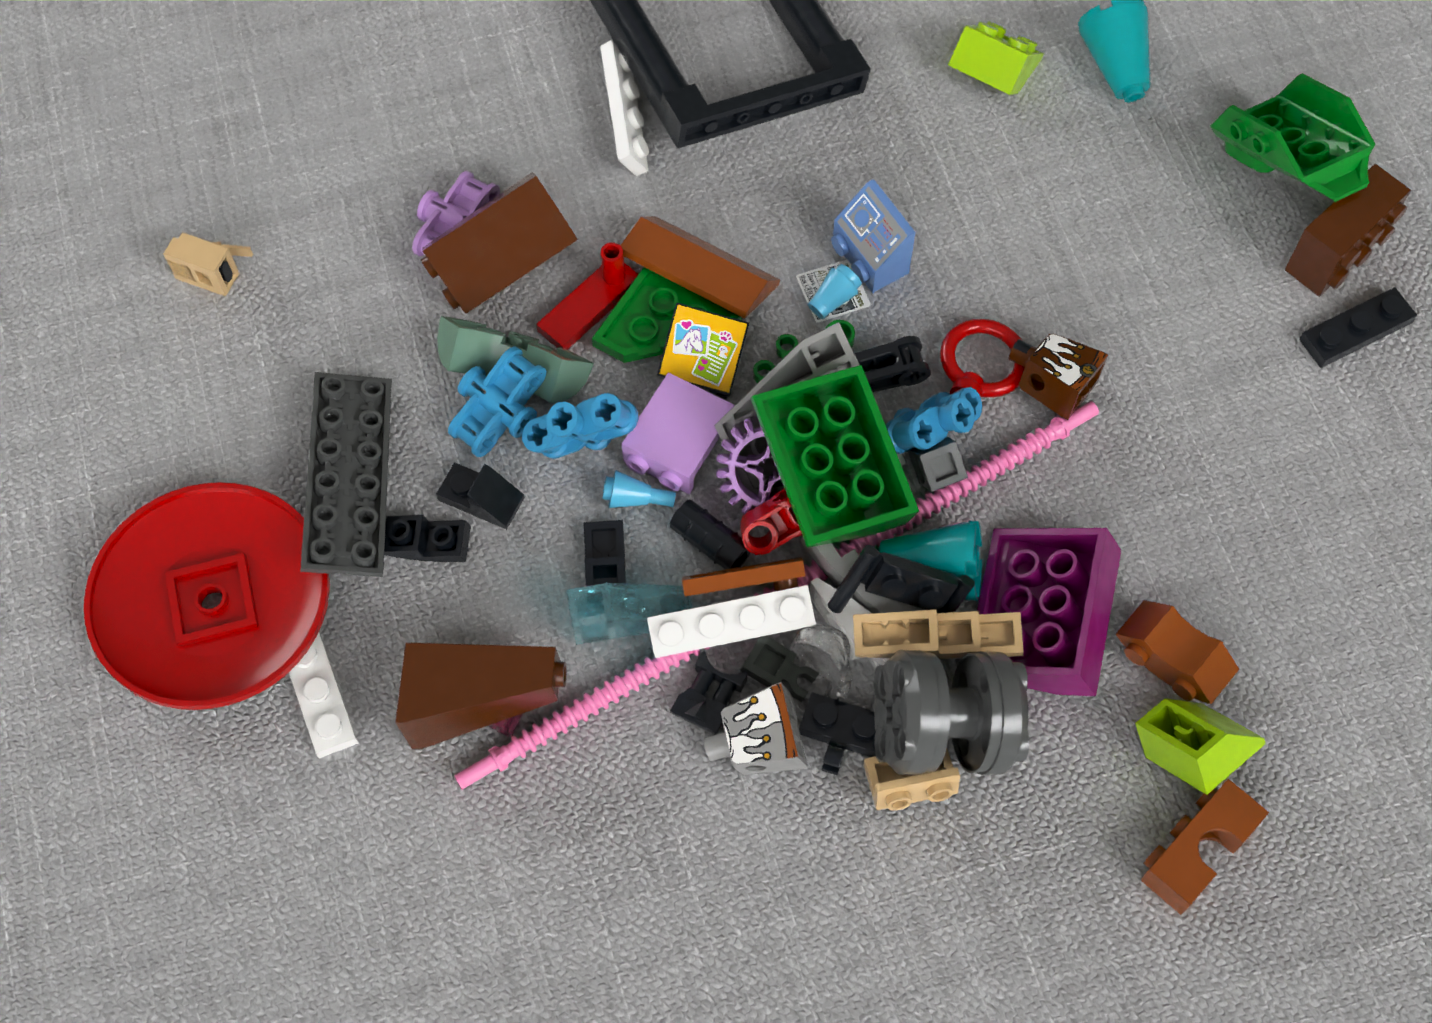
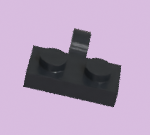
M811 692L799 730L802 736L829 744L824 756L822 771L838 775L846 749L869 757L876 756L874 745L876 733L874 711Z

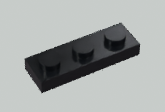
M1394 287L1304 331L1299 340L1319 367L1323 368L1413 323L1417 314Z

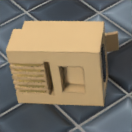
M182 232L179 238H172L163 255L169 267H171L170 269L175 279L226 297L239 275L232 256L252 257L253 253L251 248L247 246L209 242Z

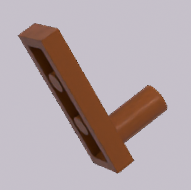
M797 557L682 577L685 597L773 582L774 591L798 587L797 578L805 577L806 575L803 559Z

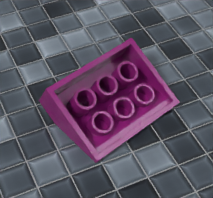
M1107 528L993 529L977 611H979V615L1020 612L1023 656H1010L1009 658L1012 662L1024 664L1028 678L1027 688L1056 695H1097L1122 551Z

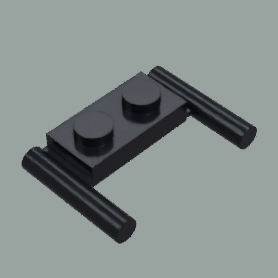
M866 545L828 602V607L834 613H841L860 583L865 585L866 592L925 610H937V613L956 612L974 587L975 582L967 575L958 577L956 574L892 554L881 553L875 547Z

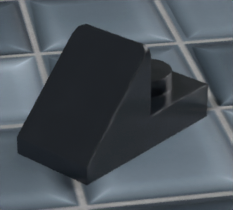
M455 462L436 493L438 501L506 530L525 498L522 492L490 466L484 464L480 472H477Z

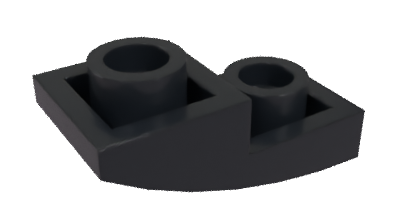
M424 515L386 516L384 555L419 561L466 562L471 526L466 520L428 521Z

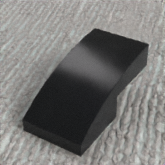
M623 520L583 522L586 598L626 597Z

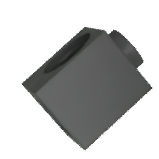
M946 437L943 441L929 449L920 450L914 447L908 451L919 484L931 492L968 478L957 443L949 437Z

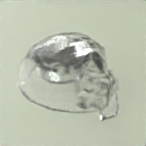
M813 625L797 632L790 644V650L797 654L796 658L802 664L819 672L818 675L829 681L824 696L840 700L841 697L847 699L851 682L854 678V670L850 667L849 663L851 647L848 637L842 631L830 625Z

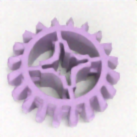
M750 418L744 420V426L747 430L745 434L737 427L731 429L732 436L737 440L736 443L723 439L721 446L731 453H721L716 458L717 462L728 465V467L718 469L716 476L718 478L730 479L724 482L720 489L722 493L733 489L736 491L729 499V503L732 506L741 499L746 501L741 511L743 514H746L752 505L757 507L771 499L772 486L781 479L779 472L776 473L773 470V475L769 476L768 484L764 485V468L758 466L761 461L765 464V459L769 458L770 449L768 443L766 449L759 455H748L747 457L739 455L743 447L750 441L765 436L761 425L755 428ZM736 467L744 468L746 472L753 473L758 478V495L743 485Z

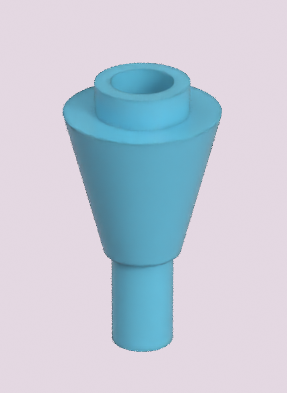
M615 470L613 477L606 476L602 499L609 500V508L648 505L649 503L674 507L676 492L651 488V485Z

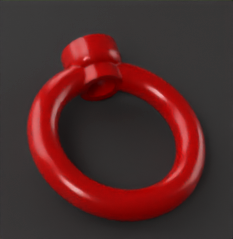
M989 319L967 320L953 327L945 336L940 350L943 370L954 383L950 394L962 388L971 387L979 393L980 397L992 398L1009 394L1017 389L1024 367L1014 362V368L1008 377L1001 381L988 383L984 382L982 377L974 372L964 373L956 361L955 351L958 343L963 338L980 333L999 338L1012 350L1018 339L1022 340L1019 335L1008 326Z

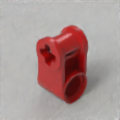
M785 488L776 493L771 499L743 515L740 522L742 541L750 553L755 555L768 554L789 540L802 535L795 514L791 510L792 506ZM756 526H765L769 529L768 533L762 537H753L749 534L750 530Z

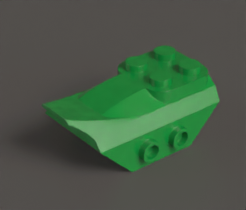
M1303 73L1290 82L1277 96L1247 110H1242L1235 105L1228 107L1210 126L1216 136L1225 141V152L1229 156L1260 173H1268L1276 169L1318 191L1334 202L1366 188L1369 184L1368 161L1375 142L1350 97Z

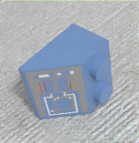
M873 179L865 184L835 218L831 242L836 253L841 257L845 256L851 264L852 271L874 293L909 274L916 232Z

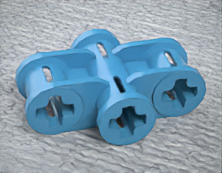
M515 346L502 354L487 376L482 367L475 366L462 377L458 385V393L463 397L469 396L470 399L451 421L448 427V434L453 438H460L472 448L471 452L476 457H483L490 452L507 427L511 436L514 438L521 437L525 425L537 417L535 409L532 407L526 408L524 405L543 383L546 377V369L541 365L535 366L523 357L522 350ZM518 369H521L524 373H519ZM510 410L511 412H513L514 416H512L508 411Z
M966 387L953 394L947 392L937 393L926 399L918 410L910 408L899 409L895 413L894 418L886 424L896 453H905L914 447L920 450L929 449L943 441L947 437L948 431H955L957 433L969 432L974 422L982 413L981 397L974 388Z
M604 393L584 400L576 407L565 401L558 402L550 408L548 414L534 418L525 425L522 432V441L528 450L542 453L544 456L552 459L577 452L584 446L595 451L602 450L608 446L612 439L633 431L638 422V411L631 402L620 400L616 395Z

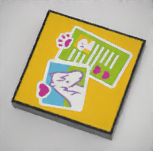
M676 302L656 377L664 379L667 373H671L703 390L729 397L749 322Z

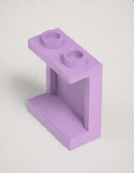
M667 373L639 416L636 427L627 434L622 442L623 461L632 471L642 475L647 473L659 479L660 483L669 490H681L690 494L694 488V477L719 439L714 425L735 405L671 373Z

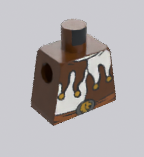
M1049 334L1037 348L1018 339L1008 359L1024 367L1019 382L1021 390L1061 417L1069 420L1098 383L1108 354L1060 335Z

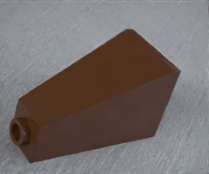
M406 643L395 723L411 748L421 750L551 704L558 700L559 687H565L566 662H561L556 647Z

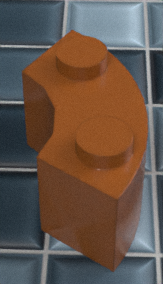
M1143 600L1116 633L1118 639L1126 647L1124 653L1130 661L1139 666H1145L1162 681L1172 686L1173 691L1186 701L1197 699L1212 704L1239 671V667L1221 640L1210 637L1194 628L1172 605Z

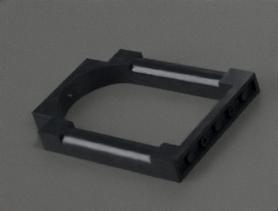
M590 0L677 149L864 93L871 68L852 39L844 40L818 0H769L815 73L707 104L695 84L688 85L637 0Z

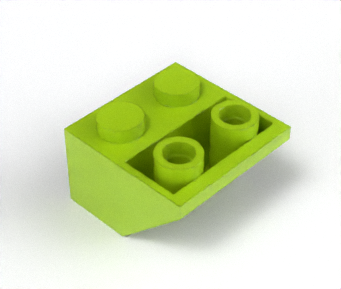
M979 21L978 25H965L948 66L1004 93L1013 95L1020 92L1041 61L1044 53L1036 50L1037 43L1022 36H1018V38L1006 36V28L990 21L987 24Z
M1164 698L1135 723L1145 758L1206 795L1266 744L1262 736L1198 702Z

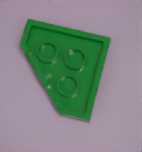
M644 267L592 337V346L623 363L662 355L676 302L738 320L743 318Z

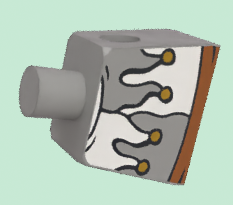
M781 682L724 708L721 711V717L725 732L704 738L706 754L711 762L730 756L732 766L744 775L808 768L792 695Z

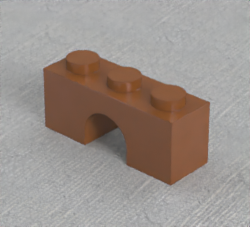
M1227 779L1219 789L1215 787L1209 794L1203 793L1196 802L1202 808L1193 819L1185 814L1170 832L1176 838L1167 849L1159 844L1143 863L1149 870L1141 881L1180 915L1189 908L1217 875L1201 859L1198 850L1199 842L1203 840L1216 841L1234 854L1270 813L1230 779Z

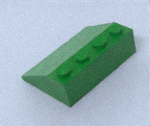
M862 365L756 394L750 398L807 548L867 537L905 525L919 512Z

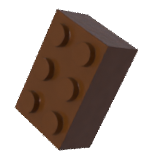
M1374 164L1368 170L1369 184L1366 188L1337 202H1333L1305 228L1285 268L1286 272L1319 297L1330 286L1333 289H1337L1350 273L1348 269L1353 264L1356 267H1360L1373 251L1371 247L1375 243L1382 246L1396 229L1392 225L1403 216L1408 208L1404 205V202L1411 189L1377 164Z

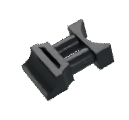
M703 651L695 664L698 674L693 684L685 692L678 695L670 713L715 735L721 727L723 728L721 711L726 708L735 690L740 693L742 692L747 682L748 673L746 671L738 674L722 673L710 664L706 653ZM715 680L720 684L712 699L707 698L705 694L712 681Z

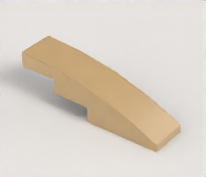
M937 610L853 615L855 657L891 658L899 650H920L924 653H933L939 659L963 658L966 654H976L978 652H1002L1008 657L1023 656L1020 612L979 615V611L937 613Z

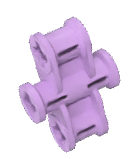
M464 171L458 176L445 199L440 198L438 192L434 190L427 191L417 209L418 219L425 222V224L419 229L412 245L413 253L418 256L425 255L422 251L424 246L500 194L499 186L494 183L485 184L475 179L473 173Z

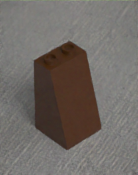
M531 172L424 246L422 251L425 257L421 259V262L433 279L439 275L447 288L442 292L453 309L461 307L466 314L577 241L578 238L538 177Z

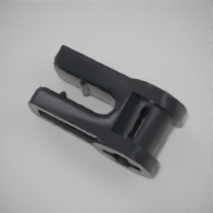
M905 336L894 342L854 353L859 365H862L864 372H866L865 375L872 392L900 386L916 385L925 381L931 375L928 363L922 359L920 353L922 344L917 336Z

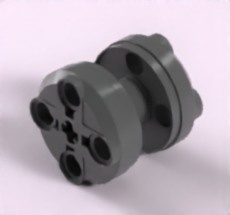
M899 650L894 653L884 665L877 666L874 674V719L876 731L874 745L878 762L887 763L900 775L932 773L939 768L943 761L949 738H952L954 751L960 765L969 773L1003 775L1015 762L1025 761L1029 752L1028 678L1024 664L1012 662L1002 652L966 654L956 668L952 687H948L943 665L935 654L924 653L920 650Z

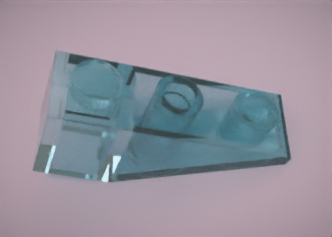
M603 583L567 589L576 645L649 633L647 617L692 608L690 596L685 597L683 586Z

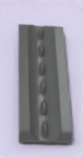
M315 372L300 572L344 573L357 576L383 577L392 379Z

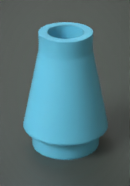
M840 264L836 269L831 268L813 299L808 303V307L816 316L824 319L829 313L858 294L857 289L862 285V282L844 264Z

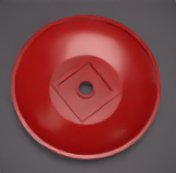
M223 482L197 484L171 491L150 501L132 513L116 528L99 551L86 584L84 621L92 649L101 664L118 683L136 696L149 702L175 709L202 710L228 706L255 696L274 685L287 675L307 653L323 624L328 606L329 574L300 572L304 517L289 503L265 490L243 484ZM211 593L222 594V600L218 606L211 609L202 607V602L207 595Z

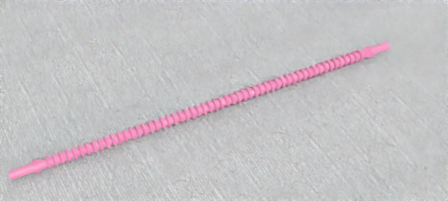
M1092 401L1076 409L1069 420L1058 416L1053 418L1046 428H1036L1034 431L1035 435L1027 433L1026 440L1019 438L1016 442L1017 445L1013 443L1008 445L1007 451L1000 449L998 452L999 456L995 454L990 455L989 462L984 459L981 460L980 467L973 465L971 472L966 470L968 478L948 485L943 489H938L934 491V494L930 492L925 493L924 500L922 498L916 499L919 512L905 525L871 536L851 539L849 544L841 542L840 549L835 548L841 557L853 549L860 555L866 545L873 547L877 545L880 547L881 540L892 538L894 534L898 536L903 535L904 528L912 530L913 523L920 525L923 517L930 519L932 516L931 512L939 514L941 506L949 508L950 501L954 503L959 502L960 495L968 497L969 490L976 492L978 485L986 486L987 479L995 481L996 474L1000 476L1005 475V469L1013 470L1015 467L1014 463L1022 465L1024 458L1032 459L1033 453L1040 454L1042 452V447L1049 449L1052 441L1064 440L1069 437L1071 430L1099 414L1097 405ZM814 560L811 562L812 566L804 565L806 576L797 578L798 587L809 585L810 581L815 578H819L822 581L827 580V576ZM774 585L771 590L765 587L763 593L774 592ZM700 649L654 659L645 657V664L635 663L633 671L625 669L623 677L620 678L619 675H615L614 682L609 683L605 681L603 689L594 687V694L584 693L582 701L579 702L577 699H574V705L570 708L564 705L562 713L553 711V718L548 720L546 717H543L541 725L538 726L533 723L531 731L527 732L525 729L521 731V737L511 736L510 743L501 747L494 746L489 749L488 756L454 775L457 783L463 790L497 769L502 772L508 768L509 763L519 756L526 758L525 752L528 750L536 752L538 744L541 743L543 746H546L548 738L551 737L553 740H556L558 732L562 731L564 734H567V727L572 725L574 728H577L579 720L582 719L587 722L588 715L593 713L597 716L599 714L598 709L601 707L606 710L609 709V702L619 703L618 697L621 695L629 697L631 689L639 691V685L642 683L649 685V679L652 677L658 680L660 678L659 673L663 671L668 674L670 672L669 667L672 665L678 668L680 660L683 659L685 662H688L690 660L689 655L699 656Z

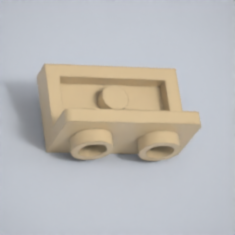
M946 749L943 761L936 771L921 775L897 774L887 763L878 762L876 756L864 759V768L876 811L886 808L893 811L901 810L910 806L911 803L924 800L940 802L950 798L953 794H958L960 773L957 767L953 768L948 749Z

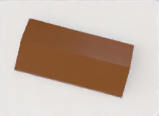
M656 216L640 217L620 245L623 249L624 257L744 319L780 283V279Z

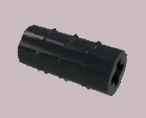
M691 499L685 501L678 508L670 521V528L682 536L684 541L691 543L699 549V552H703L712 559L714 564H718L724 569L741 567L750 555L738 532L732 531L723 524V521L716 519L707 509H703Z

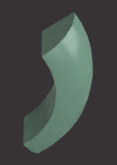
M445 316L440 318L437 335L438 353L443 366L448 371L466 374L471 368L480 366L485 370L487 376L502 354L515 346L522 350L523 357L535 366L541 365L546 369V377L541 386L534 392V395L550 403L563 402L576 395L586 384L592 371L593 363L564 348L558 347L556 350L550 346L540 344L537 338L511 330L508 337H506V334L501 331L487 328V324ZM518 369L519 373H524L521 369Z

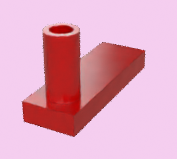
M614 242L605 244L600 251L602 265L536 323L537 332L556 348L561 347L568 350L617 305L638 276L636 271L624 263L623 249L619 244Z

